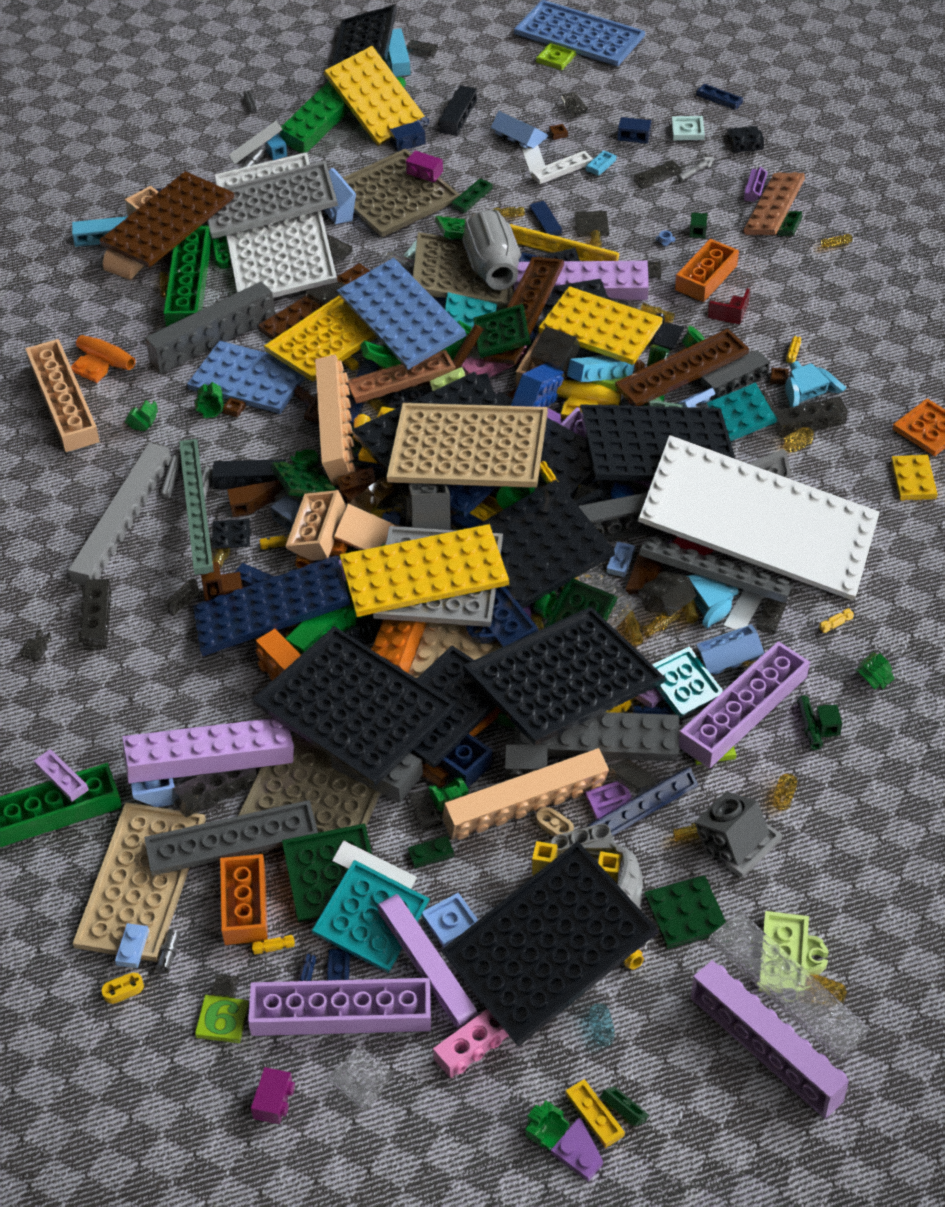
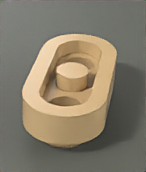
M545 807L537 812L538 826L553 837L574 831L573 823L554 809Z

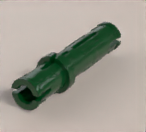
M802 695L796 701L805 726L804 733L809 739L810 748L812 750H819L823 746L820 737V727L815 721L809 697Z

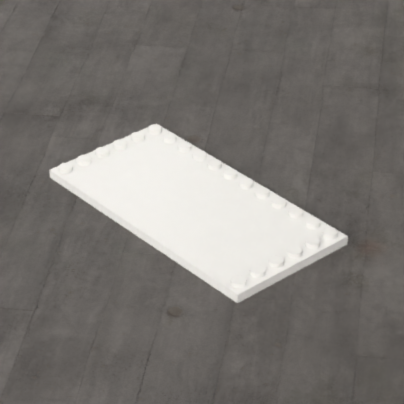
M302 153L215 174L218 186L226 187L310 165L307 153ZM321 210L227 235L237 292L262 281L272 291L274 298L338 282Z
M669 435L638 522L854 601L879 511Z

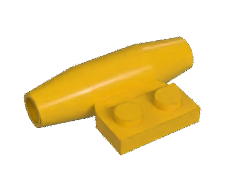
M563 380L561 387H558L556 392L558 397L566 399L560 414L561 419H566L577 407L580 408L581 404L620 405L622 394L619 391L611 390L602 385L575 380Z

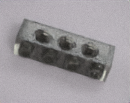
M836 397L773 411L777 422L772 425L779 438L846 424L848 410L842 399Z
M109 579L86 580V587L82 589L84 602H81L83 617H80V628H82V631L78 632L79 643H82L84 651L107 649L112 596Z
M247 768L197 776L172 788L173 803L185 818L197 814L205 808L251 788L256 780V769Z

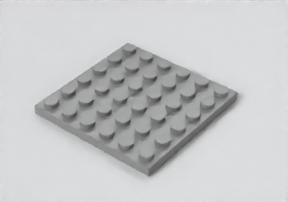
M389 526L386 545L444 534L455 530ZM493 533L501 555L503 534ZM496 588L373 613V618L491 627Z

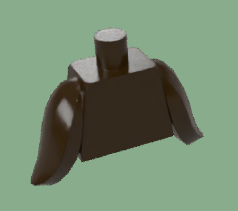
M382 477L370 485L361 495L355 497L350 502V505L372 513L387 502V500L395 496V486L393 482H387V478Z

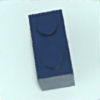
M628 117L620 118L618 141L648 144L651 134V120Z
M418 121L389 129L390 142L397 152L426 144L425 130Z

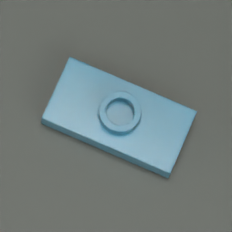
M603 150L586 165V171L599 176L616 161V155Z

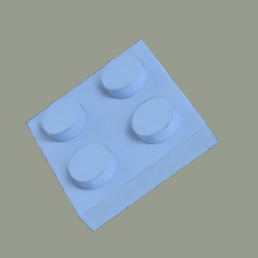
M459 893L424 910L422 913V918L443 948L478 921Z

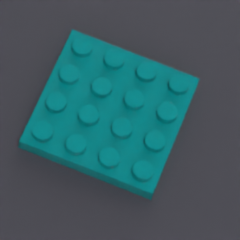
M353 860L312 929V934L389 974L403 948L381 917L377 905L397 894L418 923L430 902V898Z

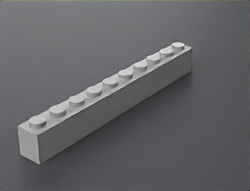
M148 443L68 571L72 583L92 588L94 583L99 580L101 572L107 567L112 554H115L120 541H123L125 533L132 527L133 520L140 514L143 504L148 501L151 491L155 489L156 483L164 474V470L170 465L172 457L169 447Z

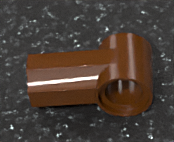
M422 761L423 775L421 777L433 786H436L437 789L442 788L449 779V773L438 765L433 768Z

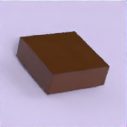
M564 124L549 126V133L553 140L568 137Z
M771 368L770 384L785 385L789 369Z
M229 398L223 407L222 413L238 418L246 408V402Z

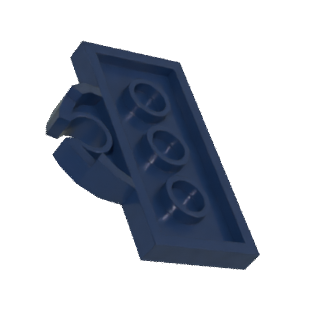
M505 586L496 588L491 627L467 625L466 627L468 634L471 635L474 642L486 644L497 640L501 647L539 631L535 623ZM476 630H482L479 633H474Z

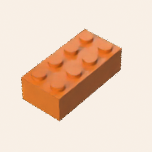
M709 239L676 274L675 290L705 302L737 267L739 250Z
M383 619L371 650L409 673L428 622Z
M276 629L256 640V653L259 658L258 666L263 672L266 671L272 681L301 656Z
M263 854L220 858L221 923L224 945L253 943L257 941L264 942V940L268 939L266 869Z

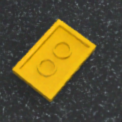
M928 455L892 456L891 464L900 500L937 499L938 493Z

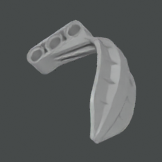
M597 824L559 834L552 838L551 844H557V857L577 841L594 859H599L600 851L622 855L621 864L623 871L618 886L640 909L643 879L637 858L633 852L615 843L608 825Z

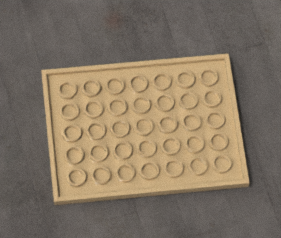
M403 403L388 468L387 482L537 487L548 409L547 407Z

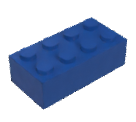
M543 364L523 373L511 406L547 407L552 403L554 404L558 397L557 389L561 387L564 380L562 377L564 372L550 365Z

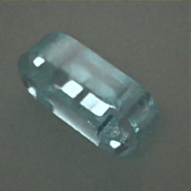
M597 1003L591 1007L589 1014L594 1039L600 1046H609L615 1039V1029L610 1010L606 1005ZM596 1012H600L603 1015V1021L599 1020ZM603 1028L605 1029V1032L608 1035L607 1038H604V1036L601 1035V1030Z

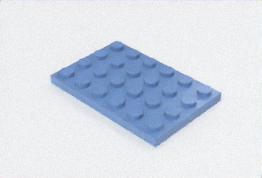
M219 341L187 383L188 389L197 391L203 384L210 385L213 382L221 386L223 399H237L246 402V405L281 414L295 394L294 390L297 388V385L300 386L306 377L269 353Z

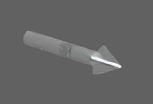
M704 157V161L679 175V180H685L706 166L710 168L714 158Z

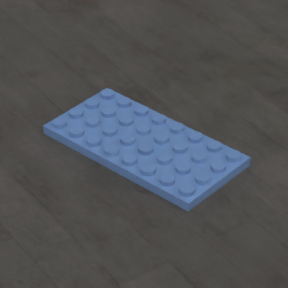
M541 0L514 28V34L547 45L553 43L575 50L577 54L614 66H619L645 36L644 30L545 0Z
M395 258L390 259L337 290L338 295L407 370L466 336L465 330Z

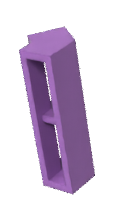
M762 167L752 169L745 190L744 201L754 202L761 196L768 173Z

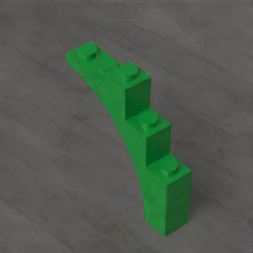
M460 320L457 323L465 330L466 336L443 349L447 351L452 361L472 329ZM365 340L360 344L363 351L362 355L367 360L371 359L376 362L382 369L401 364L385 346L375 345Z

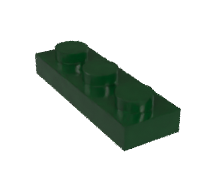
M479 178L451 203L452 208L466 213L493 189V184Z

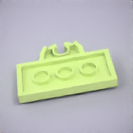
M765 911L758 991L803 997L805 977H815L826 969L828 960L816 961L812 958L813 955L827 958L828 949L821 938L808 935L809 916Z

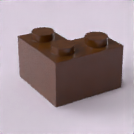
M219 562L213 563L214 572L201 574L205 601L214 599L219 595L232 593L237 589H242L240 572L221 574Z

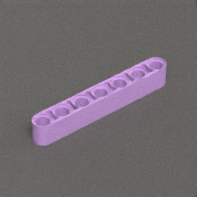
M395 894L379 903L377 908L381 917L422 978H430L431 991L453 1024L460 1028L477 1017L478 1013L473 1003L400 896Z

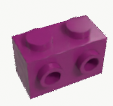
M415 150L406 160V174L434 183L443 173V159Z
M264 1067L251 1107L253 1119L280 1125L282 1116L286 1117L288 1112V1097L293 1095L295 1089V1082L292 1081L291 1072Z

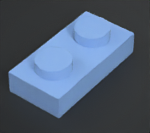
M714 389L702 390L677 404L682 405V407L696 408L697 403L703 404L710 401V397L715 395Z
M617 541L614 548L615 555L609 561L607 573L625 577L635 552V545Z
M127 923L115 959L117 966L138 968L149 933L148 926Z

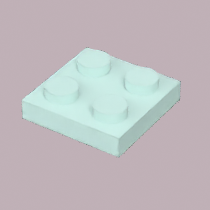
M672 116L673 140H704L703 116Z

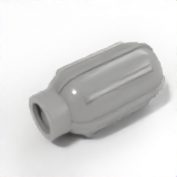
M494 209L479 211L471 217H467L462 240L473 271L477 272L483 281L487 282L493 289L503 290L511 287L518 278L517 267L521 253L510 224L506 222L499 211Z

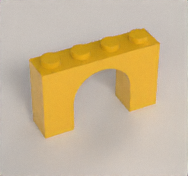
M536 841L532 858V877L557 858V844ZM600 851L598 864L618 884L621 877L622 855Z

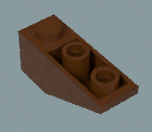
M279 480L228 489L232 517L252 514L274 501L275 496L283 490L282 484Z

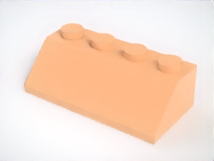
M338 490L304 494L286 543L288 550L311 561L323 560L329 557L335 540L333 537L346 508Z

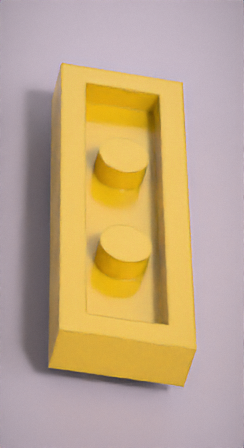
M585 1079L565 1090L567 1098L605 1148L625 1136L624 1130Z

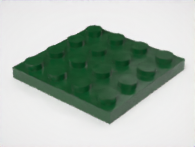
M365 823L282 840L298 923L320 918L348 871V868L332 861L343 841L372 854Z

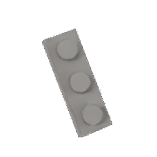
M767 823L769 834L738 865L726 862L725 867L740 878H743L782 840V834Z

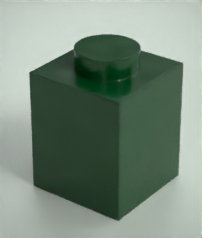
M691 213L689 238L706 239L708 213Z
M837 704L817 706L815 720L820 727V737L840 736L843 723Z

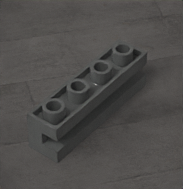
M755 350L701 376L700 389L713 388L715 395L711 396L710 399L715 400L768 375L770 361L758 350Z

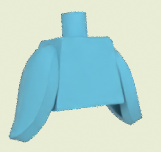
M798 361L790 365L792 371L785 383V392L791 411L797 410L800 402L824 394L827 391L842 393L846 389V386L827 370L815 367L811 363L801 366Z
M698 574L674 577L675 586L682 591L688 592L703 614L702 625L706 629L727 616L732 608L733 596L738 595L737 587L727 586L725 583Z

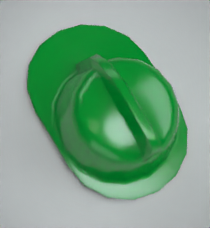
M688 326L682 343L688 348L705 340V338L697 329Z
M502 486L497 493L498 504L502 509H505L533 493L534 487Z

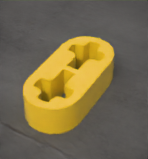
M132 972L105 983L101 991L105 1002L114 1004L139 994L144 988V983L140 974ZM134 981L136 986L132 987L130 982ZM114 990L115 994L111 995L109 991Z

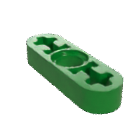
M227 235L214 238L213 245L217 266L221 269L229 268L232 265Z

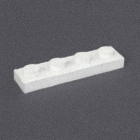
M585 151L535 169L531 171V176L540 185L586 167L593 158Z

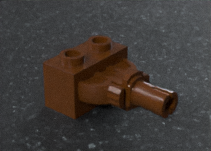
M373 467L337 477L344 503H350L377 481Z

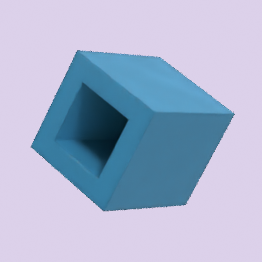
M279 134L265 142V151L272 160L287 156L286 143Z

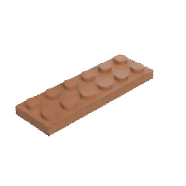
M778 172L773 174L744 228L745 235L777 234L805 180L804 173Z
M443 350L409 370L401 363L350 379L347 384L357 404L376 397H382L385 394L398 392L401 389L414 387L424 382H430L437 377L456 370L447 351Z

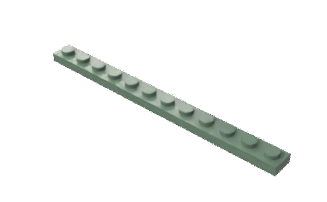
M197 439L179 441L193 569L195 575L214 572L198 442Z

